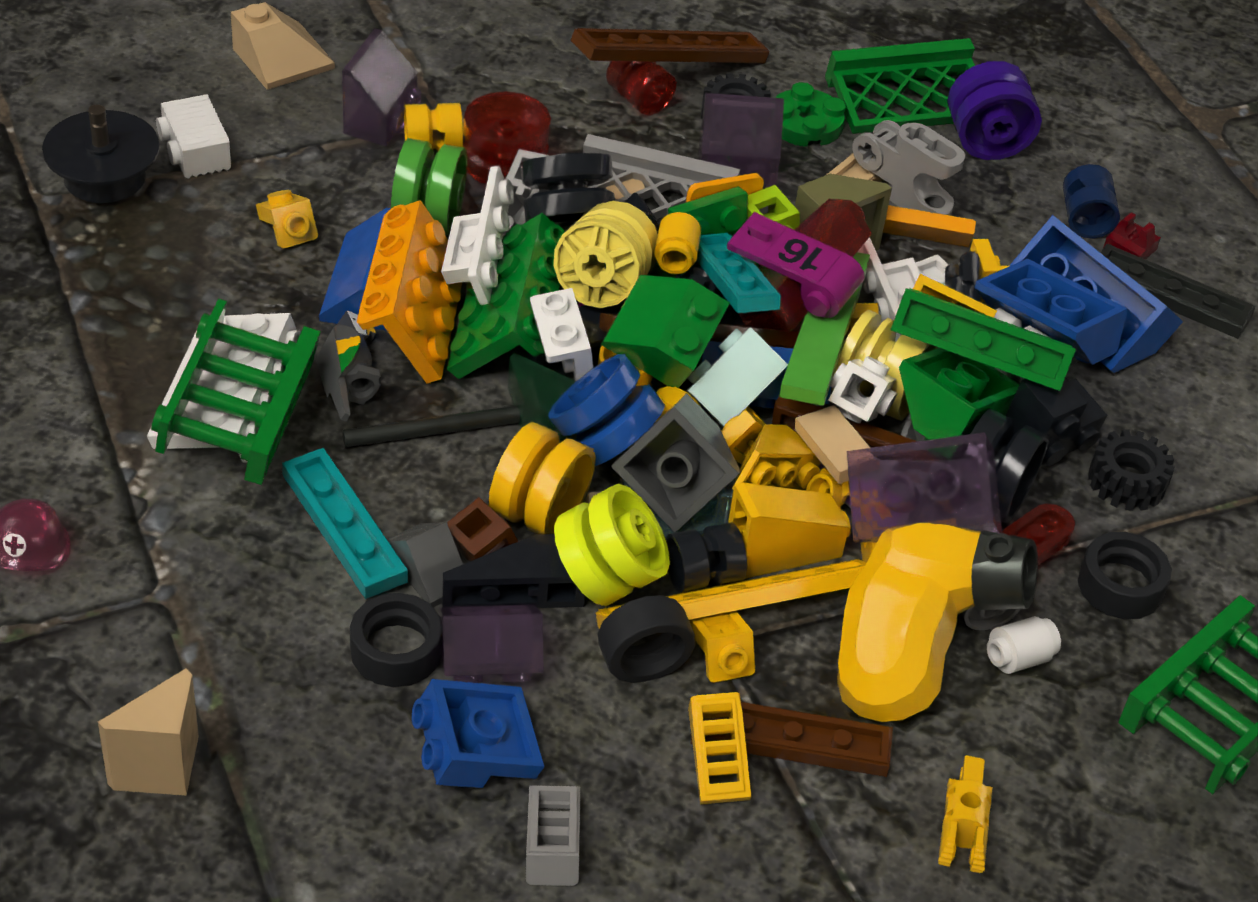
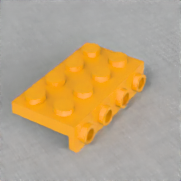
M419 200L407 205L394 206L384 215L357 323L363 330L383 325L426 384L442 379L445 361L448 358L451 333L454 329L457 305L461 296L462 282L446 284L441 270L448 239L442 224L438 220L433 219L422 201Z

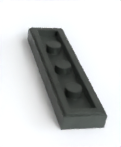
M1106 244L1100 252L1173 312L1239 339L1256 306L1112 245Z

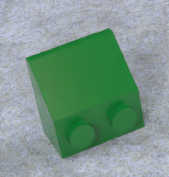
M640 275L601 345L616 355L625 354L633 365L667 386L679 388L696 368L730 302L693 279Z

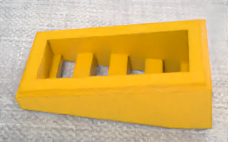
M730 692L692 696L688 712L700 805L751 800L740 693ZM729 717V719L703 721V719ZM731 733V740L705 742V735ZM734 754V761L707 763V756ZM737 774V782L709 783V776Z

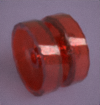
M507 91L488 93L472 101L466 107L463 122V133L465 136L463 148L467 150L468 158L467 173L475 180L487 185L490 167L500 166L504 179H506L519 149L549 155L548 140L550 137L551 117L548 109L535 98L522 93Z

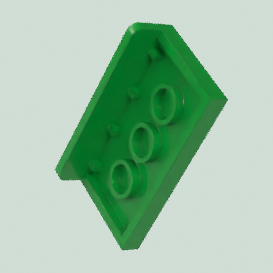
M540 213L522 225H514L503 236V258L498 259L497 287L492 289L490 304L480 305L471 282L467 283V294L464 306L458 315L460 321L456 336L450 345L451 355L447 370L456 378L460 379L518 345L534 357L544 353L530 298L535 295L559 291L560 283L553 266L554 249L565 232L545 214Z

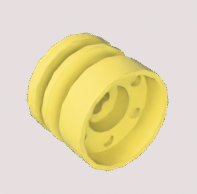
M609 201L597 204L564 232L554 249L553 264L558 282L564 289L572 288L575 299L584 305L598 308L618 305L628 297L640 275H649L657 263L655 246L658 234L655 225L643 211L630 203Z
M868 309L860 316L846 337L835 372L842 363L847 365L850 360L854 359L864 361L866 356L887 365L890 368L887 375L897 379L891 389L897 392V396L886 415L902 421L909 414V408L899 366L904 359L937 349L938 347L902 334L895 342L897 332L891 331L894 320L887 318L881 323V315ZM864 380L860 384V392L868 397L874 389V385Z

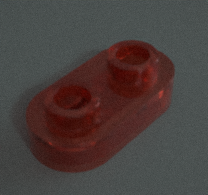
M1042 504L1006 527L1002 533L1034 540L1037 548L1038 565H1040L1070 542L1075 527V520L1071 513L1061 506Z

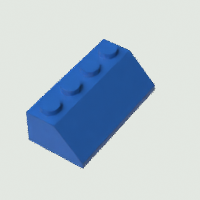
M1054 215L1049 218L1009 265H1014L1028 258L1128 308L1118 352L1100 361L1113 373L1155 354L1183 323L1164 303Z

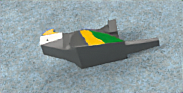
M346 311L337 325L333 327L315 359L327 398L330 395L332 396L339 417L343 421H347L350 416L349 401L364 405L367 400L375 395L381 386L379 369L371 368L372 357L366 343L367 339L373 341L377 334L374 327L363 330L357 323L358 315L350 311Z

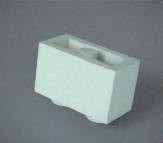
M751 327L743 334L736 328L718 346L724 353L712 365L705 359L687 378L692 385L686 391L722 427L730 419L738 416L788 366Z

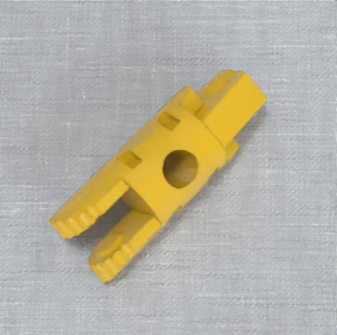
M966 755L959 780L952 778L948 780L945 816L938 858L939 865L950 867L951 861L954 860L957 846L960 848H971L969 856L971 872L983 873L985 870L993 787L983 784L985 760L982 758Z

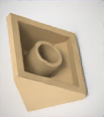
M185 668L98 721L107 784L113 790L187 795L199 735L193 676Z

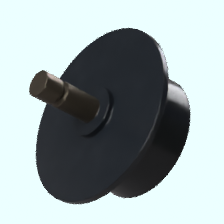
M96 104L90 106L87 112L70 116L56 124L47 133L43 141L42 151L48 167L54 173L64 178V185L72 195L87 202L111 203L124 200L141 189L146 179L145 171L155 162L160 147L156 131L145 120L126 112L105 110L104 106Z

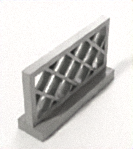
M591 134L587 135L583 145V153L609 154L612 159L613 177L605 183L588 186V188H606L615 185L624 196L615 201L625 202L632 194L627 191L622 182L630 179L640 180L646 188L634 193L641 196L643 200L653 196L660 206L651 210L656 219L667 216L668 208L686 203L687 191L692 184L740 175V169ZM669 191L682 194L684 197L668 203L661 193Z

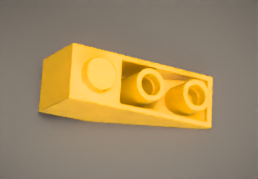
M764 424L740 468L741 472L737 475L734 484L744 482L805 490L810 479L814 475L819 474L820 468L818 466L821 462L800 435L787 425Z

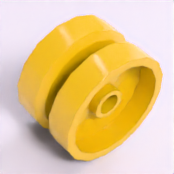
M535 422L528 423L514 436L500 459L489 491V507L501 518L512 523H519L524 519L527 530L535 534H554V525L557 517L583 503L595 470L596 455L594 449L569 438L560 443L558 432Z

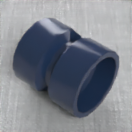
M1093 164L1079 166L1070 171L1064 178L1062 185L1070 229L1083 238L1094 239L1109 234L1116 228L1120 220L1112 174L1106 168Z

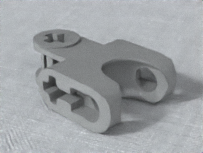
M884 120L877 124L873 134L862 133L854 139L852 150L855 159L864 169L873 172L888 182V185L892 187L890 196L892 203L902 208L952 215L954 199L941 187L937 179H947L962 170L965 153L959 146L923 124L915 122L906 123L900 127L891 120Z

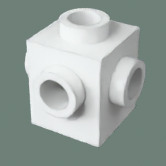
M866 356L864 361L860 359L850 360L847 365L842 363L835 372L830 385L834 390L828 400L839 406L838 409L844 417L857 423H861L862 419L868 422L875 419L878 413L883 416L887 414L897 396V392L891 390L897 379L887 375L890 369L887 365L872 357ZM864 380L874 385V392L870 397L864 396L860 392V384Z

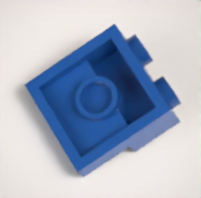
M431 679L422 696L415 701L412 708V724L415 729H423L426 740L421 754L422 765L426 770H433L436 785L483 788L490 776L536 779L544 768L522 687Z

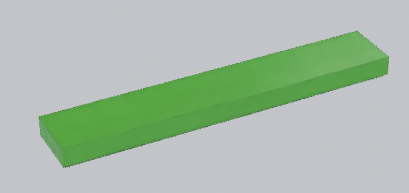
M835 248L853 257L861 265L864 277L866 276L870 254ZM863 283L838 314L832 318L818 317L807 310L781 383L780 397L824 406Z

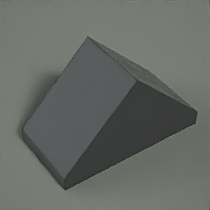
M447 522L421 523L388 538V542L408 569L409 583L421 598L433 607L442 604L443 572L463 565Z

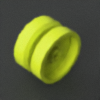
M619 483L593 496L590 504L586 502L581 503L557 517L554 533L560 559L571 580L582 594L595 604L608 606L632 593L634 587L642 588L667 574L670 559L663 531L651 509L630 487Z

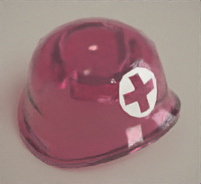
M22 498L11 501L0 508L1 567L18 571H44L56 568L67 560L71 549L69 534L61 524L57 512L47 502L36 498Z

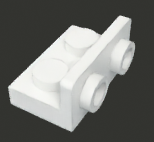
M569 288L532 296L530 298L531 308L547 362L562 361L565 373L573 372L575 381L579 380L593 369L591 347L573 289Z

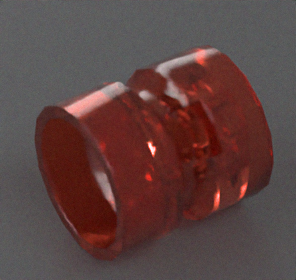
M611 61L606 72L608 84L643 115H653L660 112L669 104L676 92L677 82L675 77L663 66L657 65L656 62Z

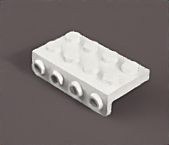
M255 313L251 315L224 316L223 324L288 344L289 340L297 342L301 333L296 329L290 313ZM196 333L162 405L167 406L199 340L196 338ZM217 341L211 353L275 374L276 370L284 372L286 368L281 365L282 361L221 341ZM204 370L197 385L259 405L263 401L270 403L273 398L268 396L269 391ZM190 401L182 415L246 437L248 433L256 435L259 428L255 427V422ZM150 428L147 438L152 448L155 449L158 432H154ZM174 433L167 449L216 448L217 446Z

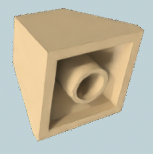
M268 3L251 4L246 8L231 12L233 50L267 90L335 69V62L298 21Z

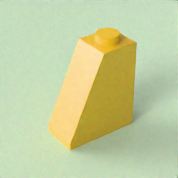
M744 482L734 484L728 523L733 522L742 535L747 556L746 578L843 556L846 538L851 533V526L846 512L840 511L831 494Z

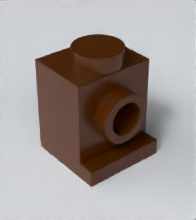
M480 497L447 522L457 550L469 562L518 542L511 526Z

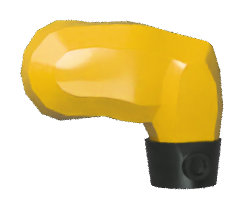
M915 523L893 527L882 532L867 563L848 591L844 610L837 684L842 702L858 716L879 722L904 720L927 709L941 691L945 655L953 640L957 615L974 606L977 610L1028 609L1032 604L1038 574V555L1034 540L986 530L980 532L952 525Z

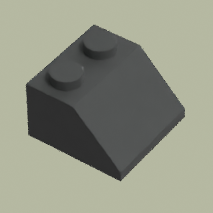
M687 393L611 466L674 532L680 529L741 472L719 426Z

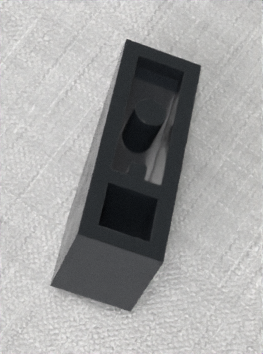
M555 533L535 534L443 572L442 611L584 607L585 595L582 594L571 580L560 559L555 543Z

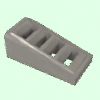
M529 786L526 847V882L529 885L574 886L578 883L580 787ZM539 808L570 809V811H539Z

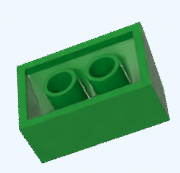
M941 348L904 359L899 366L913 428L925 436L924 440L931 448L943 453L951 454L964 448L975 425L989 408L1006 415L1019 387V384L994 367Z

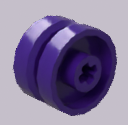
M988 61L965 71L950 88L947 99L950 114L956 126L961 145L971 156L983 160H1001L1018 154L1028 147L1038 135L1042 122L1040 110L1032 94L1028 79L1018 66L1005 61Z

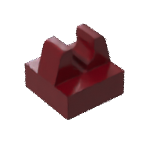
M1131 212L1106 237L1104 247L1106 244L1147 259L1157 250L1161 237L1155 235V226L1149 222L1145 227L1134 223L1136 214Z

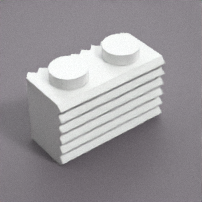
M208 94L161 103L162 117L156 118L157 131L161 141L168 140L167 151L172 165L179 164L184 177L189 179L192 175L197 177L199 174L205 175L207 172L213 174L215 170L221 172L223 169L228 171L231 168L229 138L224 131V127H222L215 108L211 104Z

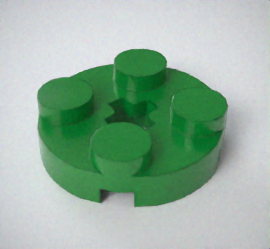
M799 82L793 84L791 90L778 94L772 100L769 121H772L773 132L788 143L808 147V141L821 140L820 146L828 145L837 140L842 134L845 120V103L839 98L814 90L813 86L808 83Z

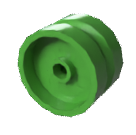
M408 138L403 144L395 170L391 208L421 200L433 219L438 220L442 224L445 235L449 236L453 218L460 216L467 177V150L463 147L444 144L434 157L431 143Z

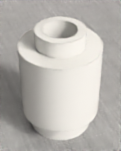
M1034 616L994 628L990 633L987 643V654L993 665L1002 672L1011 674L1049 662L1053 655L1060 651L1061 638L1056 625L1050 619H1041Z

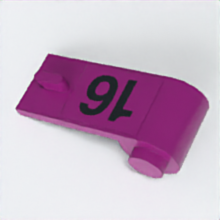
M756 212L749 217L727 243L728 250L800 282L801 297L806 309L818 317L832 318L837 315L865 278L861 265L850 255Z

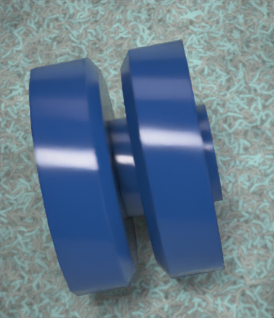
M618 354L603 361L577 380L555 402L548 416L563 436L577 434L576 441L594 449L596 455L595 466L626 450L646 433L661 416L665 404L650 384L636 386L640 377L639 371L625 354Z

